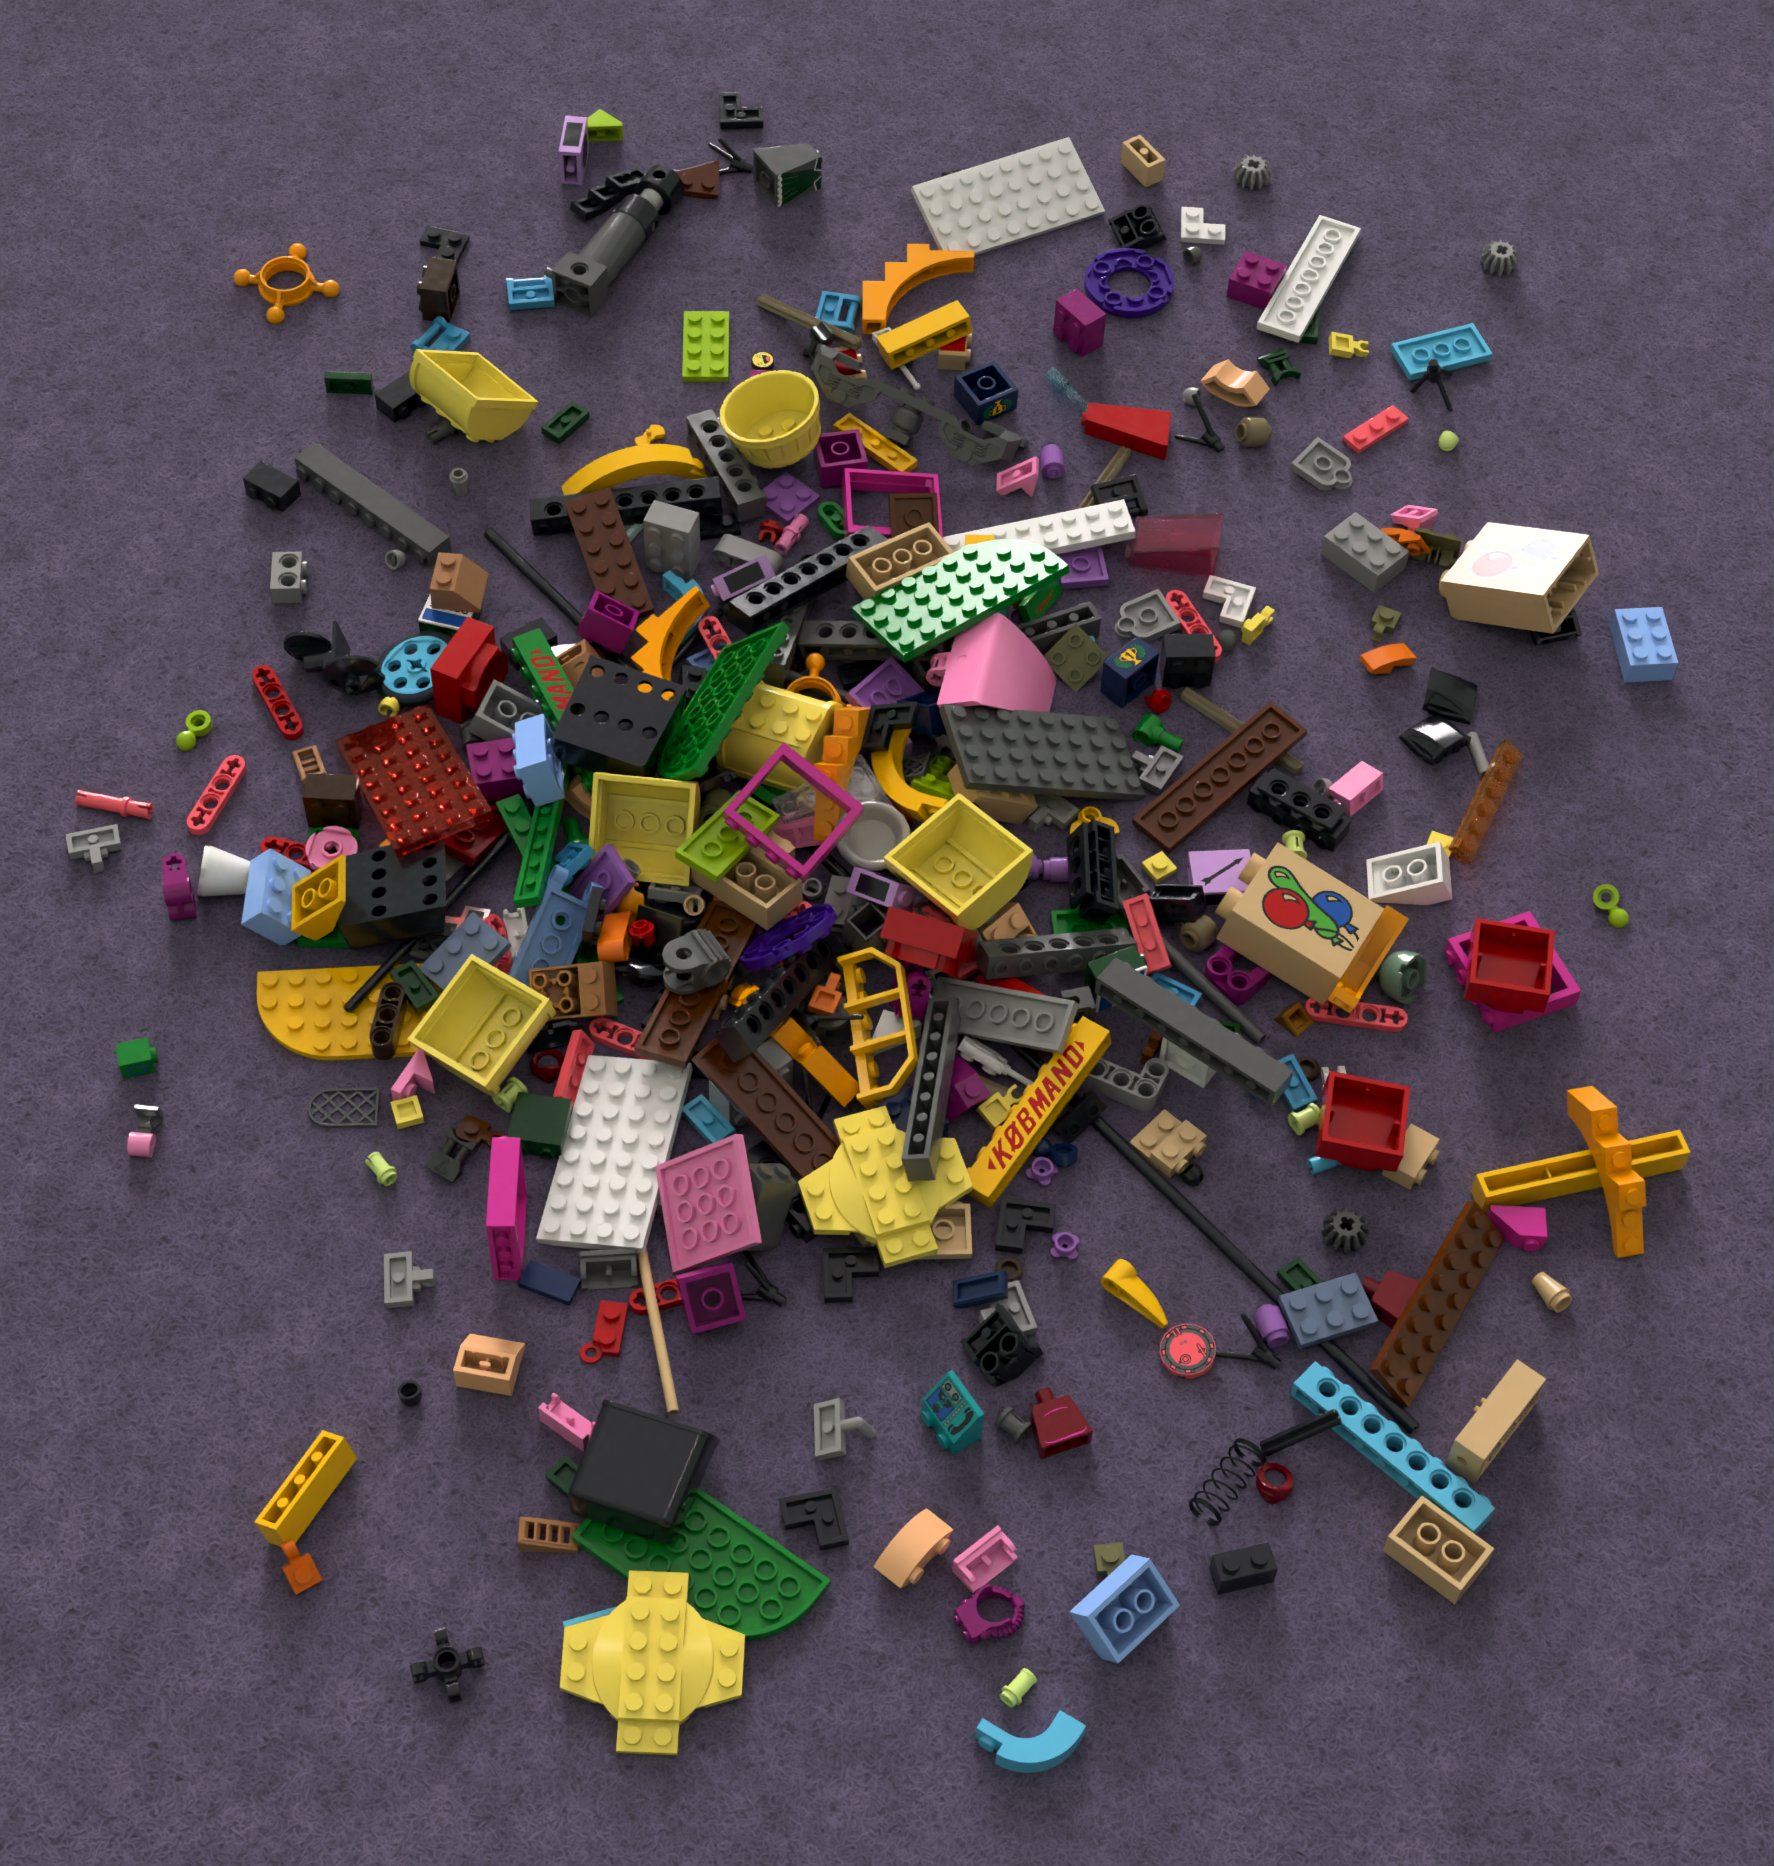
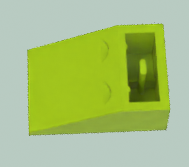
M936 755L930 762L926 776H921L919 779L914 778L910 787L918 792L950 801L955 795L947 773L957 762L948 756Z

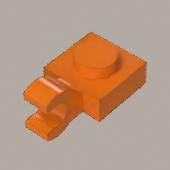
M831 972L825 987L816 986L808 1004V1012L818 1015H834L842 1000V992H839L841 975Z
M291 1539L279 1544L289 1562L282 1566L281 1569L295 1595L322 1581L309 1553L300 1556L294 1541Z

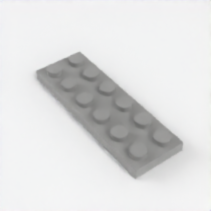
M938 976L932 993V998L955 997L961 1017L959 1035L1062 1055L1079 1004L1073 1000Z

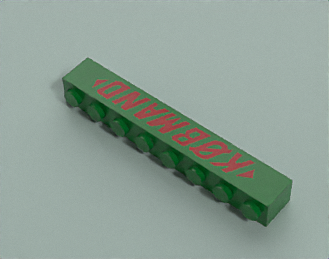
M539 628L513 637V648L510 649L513 661L519 663L524 681H529L533 698L540 701L541 712L545 718H549L550 727L554 734L574 689ZM572 766L574 773H579L582 778L581 784L585 793H590L592 797L593 772Z

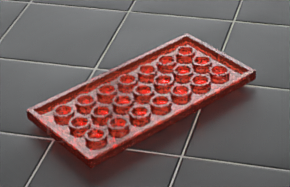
M429 704L418 706L411 711L393 716L386 721L370 725L363 730L347 734L343 738L335 740L337 748L351 774L358 775L360 790L397 857L494 819L491 808Z

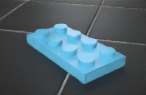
M1473 323L1392 343L1390 348L1391 353L1409 381L1422 378L1427 371V366L1431 359H1436L1441 368L1451 371L1490 361L1493 355Z

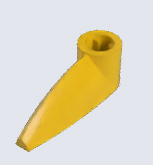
M1118 1259L1101 1278V1285L1115 1297L1164 1329L1168 1321L1160 1303L1151 1290L1137 1277L1135 1268L1128 1261Z

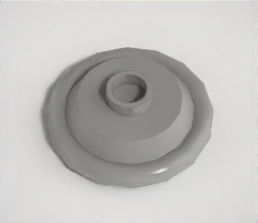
M879 801L861 802L864 805V814L836 846L841 856L852 866L869 871H882L888 868L884 861V856L911 834L910 827L904 815L893 806ZM846 812L839 817L836 827L845 818Z

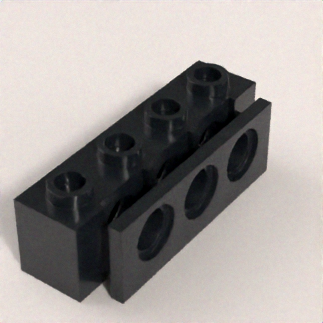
M1274 768L1269 773L1265 771L1249 790L1247 805L1257 813L1262 812L1271 817L1278 825H1285L1292 830L1303 832L1306 838L1314 841L1321 849H1328L1334 852L1349 833L1352 819L1344 815L1347 808Z
M1092 819L1088 824L1082 822L1067 837L1069 901L1071 909H1075L1081 904L1079 906L1080 918L1103 925L1119 909L1115 831L1113 826Z

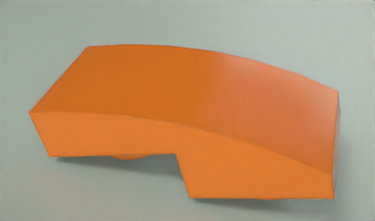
M1381 528V531L1409 551V555L1416 556L1430 553L1431 549L1420 535L1400 528Z
M1405 643L1375 648L1362 654L1359 658L1366 667V670L1376 675L1389 674L1394 666H1413L1417 659Z

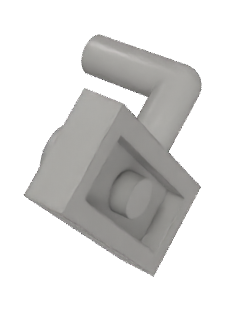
M840 1398L814 1404L815 1457L820 1461L846 1455V1431L858 1429L865 1437L872 1439L876 1435V1430L861 1417L845 1420V1404Z

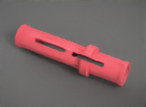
M78 790L75 796L76 806L120 813L122 817L131 815L149 820L152 815L148 813L153 814L154 810L152 803L134 801L131 797L126 796L118 798Z

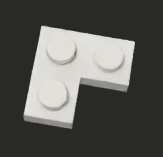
M1181 207V242L1225 245L1224 224L1203 223V208Z
M1210 575L1202 598L1224 604L1219 622L1242 628L1254 598L1256 587Z

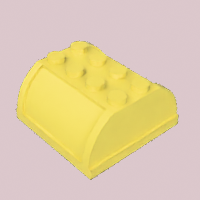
M415 350L409 375L412 389L421 396L423 402L432 405L436 409V413L450 420L453 427L462 430L466 437L473 442L486 440L494 443L495 440L504 439L518 430L528 419L532 410H535L538 401L479 353Z
M761 680L754 687L751 699L743 705L741 716L731 725V732L722 740L719 745L720 751L716 755L717 766L735 771L737 777L747 780L753 778L783 742L812 765L823 762L824 736L833 735L834 709L844 708V706L838 702H825L767 685ZM782 761L777 764L761 783L807 798L812 791V785Z
M606 772L593 773L589 846L595 851V854L590 858L591 861L605 844H613L622 860L626 858L631 859L639 866L641 872L634 879L635 881L689 886L691 883L690 867L675 858V851L699 829L701 798L698 782L610 774Z
M958 793L885 855L884 861L891 873L900 879L906 880L947 913L957 926L974 930L983 925L1018 894L1027 879L1034 854L1031 848Z
M471 954L407 1040L449 1072L487 1095L495 1097L500 1091L499 1086L546 1022L553 1019L556 1011L552 1007L553 1002L549 998Z

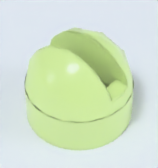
M1443 431L1438 440L1440 449L1443 451L1453 450L1459 442L1457 435L1451 431Z

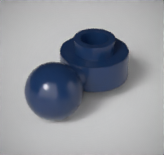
M1043 1137L1032 1154L1035 1157L1046 1158L1050 1156V1160L1058 1167L1066 1168L1077 1162L1078 1149L1075 1145L1069 1143L1052 1145L1048 1139Z

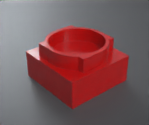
M467 617L430 668L436 714L463 724L471 712L476 713L492 681L495 679L502 684L504 683L505 677L509 672L507 656L496 646L493 626Z
M889 906L880 937L888 940L885 955L958 976L961 962L969 964L971 962L979 933Z
M1476 918L1470 936L1464 1000L1484 1003L1490 1008L1517 1014H1523L1524 1010L1544 1013L1550 997L1555 931Z
M1330 1071L1323 1087L1315 1156L1336 1160L1348 1167L1372 1172L1376 1168L1396 1172L1404 1154L1410 1086Z

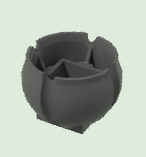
M869 901L857 905L856 911L848 913L842 929L843 938L848 949L856 952L873 947L885 954L888 940L881 938L880 935L888 907ZM875 915L883 924L866 937L858 927ZM872 958L865 961L878 962L879 960Z

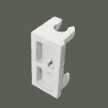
M526 907L516 908L517 912L509 913L507 909L503 910L507 938L512 945L510 948L512 964L523 941V932L527 931L531 922L530 914Z

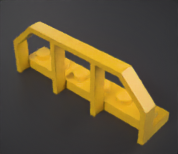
M873 947L837 957L838 963L843 967L847 1003H844V1009L849 1014L864 1015V1018L861 1020H850L853 1045L850 1046V1051L855 1056L860 1093L856 1094V1097L867 1110L874 1109L884 1097L897 1094L918 1064L905 968L900 962ZM876 958L896 969L898 988L868 996L863 986L866 983L865 973L855 963ZM900 999L905 1030L872 1039L870 1030L873 1029L870 1016L867 1014V1008ZM906 1041L908 1058L890 1084L880 1087L877 1084V1077L880 1075L879 1068L874 1061L873 1054L878 1049Z

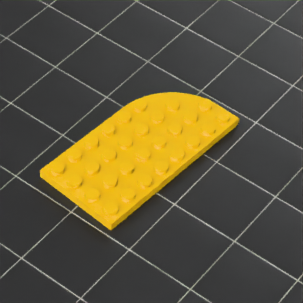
M417 963L416 965L419 968L423 963ZM398 964V965H396L392 970H394V969H396V968H398V967H400V966H402V965H404V964ZM381 965L257 972V1005L259 1014L270 1035L279 1044L301 1056L318 1060L373 1059L375 1057L372 1053L369 1035L381 988L386 983L393 982L390 972L352 1013L346 1012L343 1006ZM427 978L440 996L443 991ZM407 1001V1010L397 1050L393 1057L414 1056L418 1048L407 1039L430 1008L417 1014Z

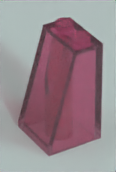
M1207 513L1136 517L1134 526L1136 538L1129 539L1132 540V543H1127L1125 557L1129 558L1128 566L1209 579L1210 575L1214 576L1224 514Z

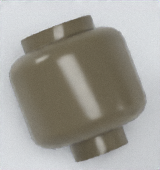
M1245 417L1237 425L1235 433L1237 440L1242 446L1262 447L1270 439L1272 429L1265 418Z
M1203 914L1195 923H1184L1180 928L1182 945L1193 952L1204 951L1217 940L1218 928L1215 922Z

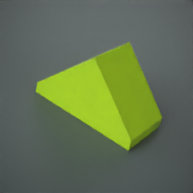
M601 109L587 118L589 142L623 141V125L621 121Z

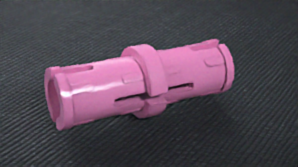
M796 514L791 524L783 529L782 536L774 545V550L777 553L786 555L791 546L799 541L801 532L809 524V520L805 515L799 514L798 516Z

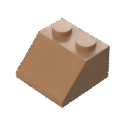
M438 552L430 585L432 608L481 613L489 573L462 554Z

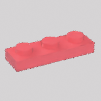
M1392 405L1344 435L1342 441L1357 454H1360L1407 424L1409 418Z
M1145 893L1122 901L1134 939L1137 942L1139 954L1142 953L1147 961L1146 975L1148 976L1171 968L1172 965L1149 895Z
M582 1029L572 1031L553 1097L572 1099V1109L588 1055H592L595 1048V1043Z

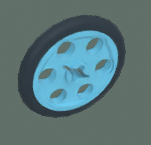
M420 631L406 635L391 644L377 661L379 662V669L385 675L382 686L377 688L379 695L383 698L388 696L389 698L395 697L402 706L421 705L434 700L430 668L452 638L437 631ZM417 648L414 654L407 655L409 650ZM440 648L438 653L434 655L429 654L431 650ZM401 665L397 671H390L393 666ZM407 682L404 687L396 688L399 683ZM423 682H430L427 687L419 688Z

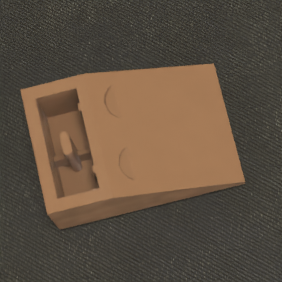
M586 639L556 656L574 690L590 655L601 658ZM594 668L591 675L601 677L604 674L603 669Z
M599 961L529 969L530 988L553 1002L552 1007L555 1009L556 1015L551 1021H565L567 1018H570V1020L618 1016L614 963Z

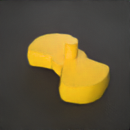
M650 425V428L642 436L635 438V446L651 444L655 440L665 438L664 428L660 425Z

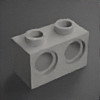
M302 551L272 552L270 592L273 603H302L303 594H307V580H304V576H308V562L303 561Z

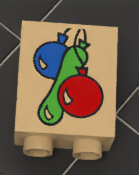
M1488 522L1474 540L1466 543L1463 554L1452 568L1443 572L1439 582V592L1447 600L1451 617L1457 620L1553 634L1599 574L1590 535Z
M1277 842L1267 859L1254 852L1243 868L1238 879L1248 885L1245 892L1242 893L1231 886L1222 899L1215 913L1226 921L1216 939L1314 999L1319 1004H1324L1384 908Z

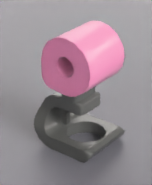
M135 1104L134 1110L140 1122L138 1123V1131L130 1132L127 1144L128 1155L151 1158L156 1144V1136L153 1133L163 1122V1112L157 1106Z

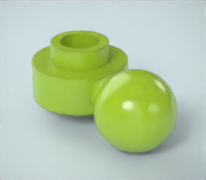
M193 711L187 716L186 726L188 731L178 734L176 738L178 748L183 751L192 750L196 745V736H204L211 731L213 723L206 711Z
M1609 884L1598 886L1593 893L1594 904L1599 909L1609 912L1608 921L1613 927H1625L1628 924L1629 915L1624 909L1617 906L1619 903L1617 889ZM1604 894L1611 896V900L1607 903L1601 900Z

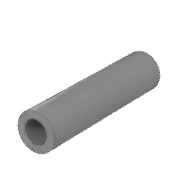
M1468 733L1467 736L1471 737V742L1468 746L1480 777H1484L1483 773H1486V776H1491L1492 771L1477 733Z

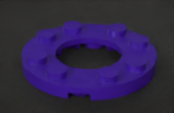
M1118 248L1098 255L1090 267H1087L1084 288L1088 298L1101 310L1115 316L1136 318L1156 313L1168 304L1173 294L1174 277L1169 266L1158 256L1153 258L1146 255L1145 251L1140 249ZM1132 270L1147 277L1151 287L1146 294H1142L1140 297L1130 298L1127 296V298H1124L1120 293L1112 292L1107 285V281L1116 272Z
M820 904L799 911L798 915H794L786 920L783 919L769 930L761 933L749 943L743 951V956L739 957L745 969L756 972L765 968L768 971L775 968L780 963L779 961L797 952L798 954H803L813 947L812 942L816 939L820 940L831 933L829 928L837 919L830 904ZM804 929L800 933L793 935L794 941L788 939V935L798 930Z

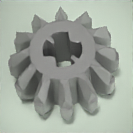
M1254 154L1252 157L1245 155L1244 158L1238 159L1234 168L1236 184L1242 183V188L1248 185L1251 191L1254 186L1258 189H1261L1262 185L1267 186L1271 177L1269 161L1263 160V156L1255 157Z
M1501 239L1499 242L1491 240L1490 244L1485 245L1481 255V264H1483L1484 270L1490 269L1491 275L1494 272H1498L1499 277L1503 272L1509 275L1511 271H1515L1519 261V252L1516 250V246H1510L1509 241L1504 243Z

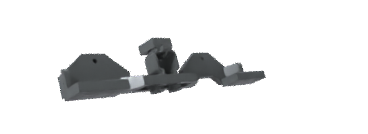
M818 343L815 351L818 353L810 369L813 370L826 398L849 408L876 401L879 394L884 393L904 403L903 406L897 407L893 415L892 424L894 427H888L885 436L906 446L911 444L913 440L912 434L919 432L924 421V417L921 415L922 412L942 420L938 430L950 455L971 466L999 459L1011 463L1018 447L1026 448L1029 440L985 420L981 428L998 437L986 440L978 438L964 431L956 416L933 406L935 401L922 396L920 400L913 397L914 391L903 386L898 390L874 378L858 382L839 373L834 364L835 360L858 371L862 370L864 364L829 346Z

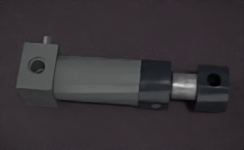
M662 165L652 166L636 185V195H627L609 215L607 221L578 255L568 251L553 269L546 268L544 270V275L553 281L555 303L592 318L609 299V284L659 227V215L667 214L683 196L684 184L675 171Z

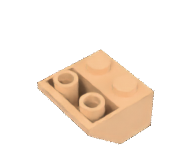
M1008 902L996 912V918L977 928L983 941L1037 936L1018 902Z
M469 1334L460 1345L453 1369L456 1386L512 1396L525 1350V1343Z

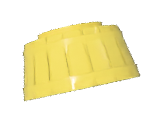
M775 370L750 377L745 382L737 385L727 395L723 402L724 404L721 406L720 422L726 435L734 442L742 457L757 467L772 469L794 464L806 457L819 441L821 423L818 390L813 381L801 373Z

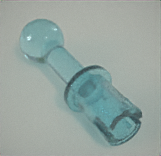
M1055 367L1048 370L1045 378L1058 389L1057 393L1060 395L1064 392L1080 407L1081 414L1082 412H1087L1088 403L1094 402L1086 401L1071 387L1072 380L1065 378Z

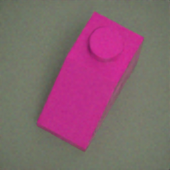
M1490 1205L1487 1216L1505 1239L1514 1247L1523 1248L1528 1252L1543 1249L1548 1237L1545 1208Z

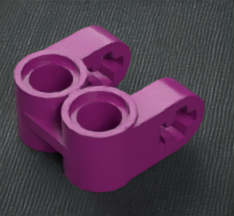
M179 853L168 854L162 861V886L169 919L171 921L197 917L196 902L192 883L188 876L185 857ZM173 864H177V870H172Z
M1225 945L1207 960L1204 976L1222 991L1236 1006H1241L1269 982L1272 973L1259 965L1249 974L1242 970H1233V964L1239 959L1241 954Z
M903 960L898 961L904 968H909L910 964H913ZM913 964L915 969H911L909 975L905 971L912 1020L922 1021L927 1011L931 983L927 975L922 972V966ZM896 970L890 990L898 988ZM900 999L890 1001L889 1005L894 1007L895 1017L903 1018Z

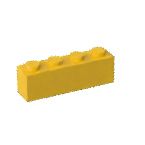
M956 300L876 337L880 355L890 369L893 370L973 332L969 314L959 301Z
M322 1430L255 1520V1524L268 1543L279 1547V1544L288 1539L296 1543L352 1467L357 1457L344 1437Z

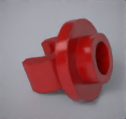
M766 520V522L760 523L759 528L762 530L758 536L760 542L764 543L766 537L771 535L770 542L772 545H775L778 541L777 535H781L783 531L779 527L780 524L773 520Z
M1158 689L1153 691L1152 697L1145 696L1144 700L1148 708H1151L1156 713H1163L1171 704V695L1165 689Z
M638 920L628 929L629 936L633 938L635 946H638L644 940L646 948H649L655 942L653 935L655 927L651 922Z

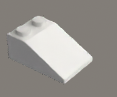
M1441 842L1366 860L1368 897L1375 903L1431 905L1452 900L1450 862Z

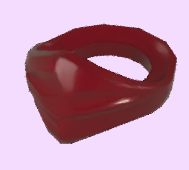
M557 1049L537 1052L532 1057L530 1063L531 1070L543 1082L553 1083L559 1077L564 1056ZM552 1055L559 1062L557 1066L539 1068L538 1061L543 1056Z
M1267 1463L1261 1466L1256 1475V1487L1261 1497L1267 1503L1277 1504L1284 1501L1293 1490V1477L1286 1467L1277 1463ZM1269 1470H1276L1285 1476L1286 1482L1282 1487L1273 1486L1265 1478V1473Z

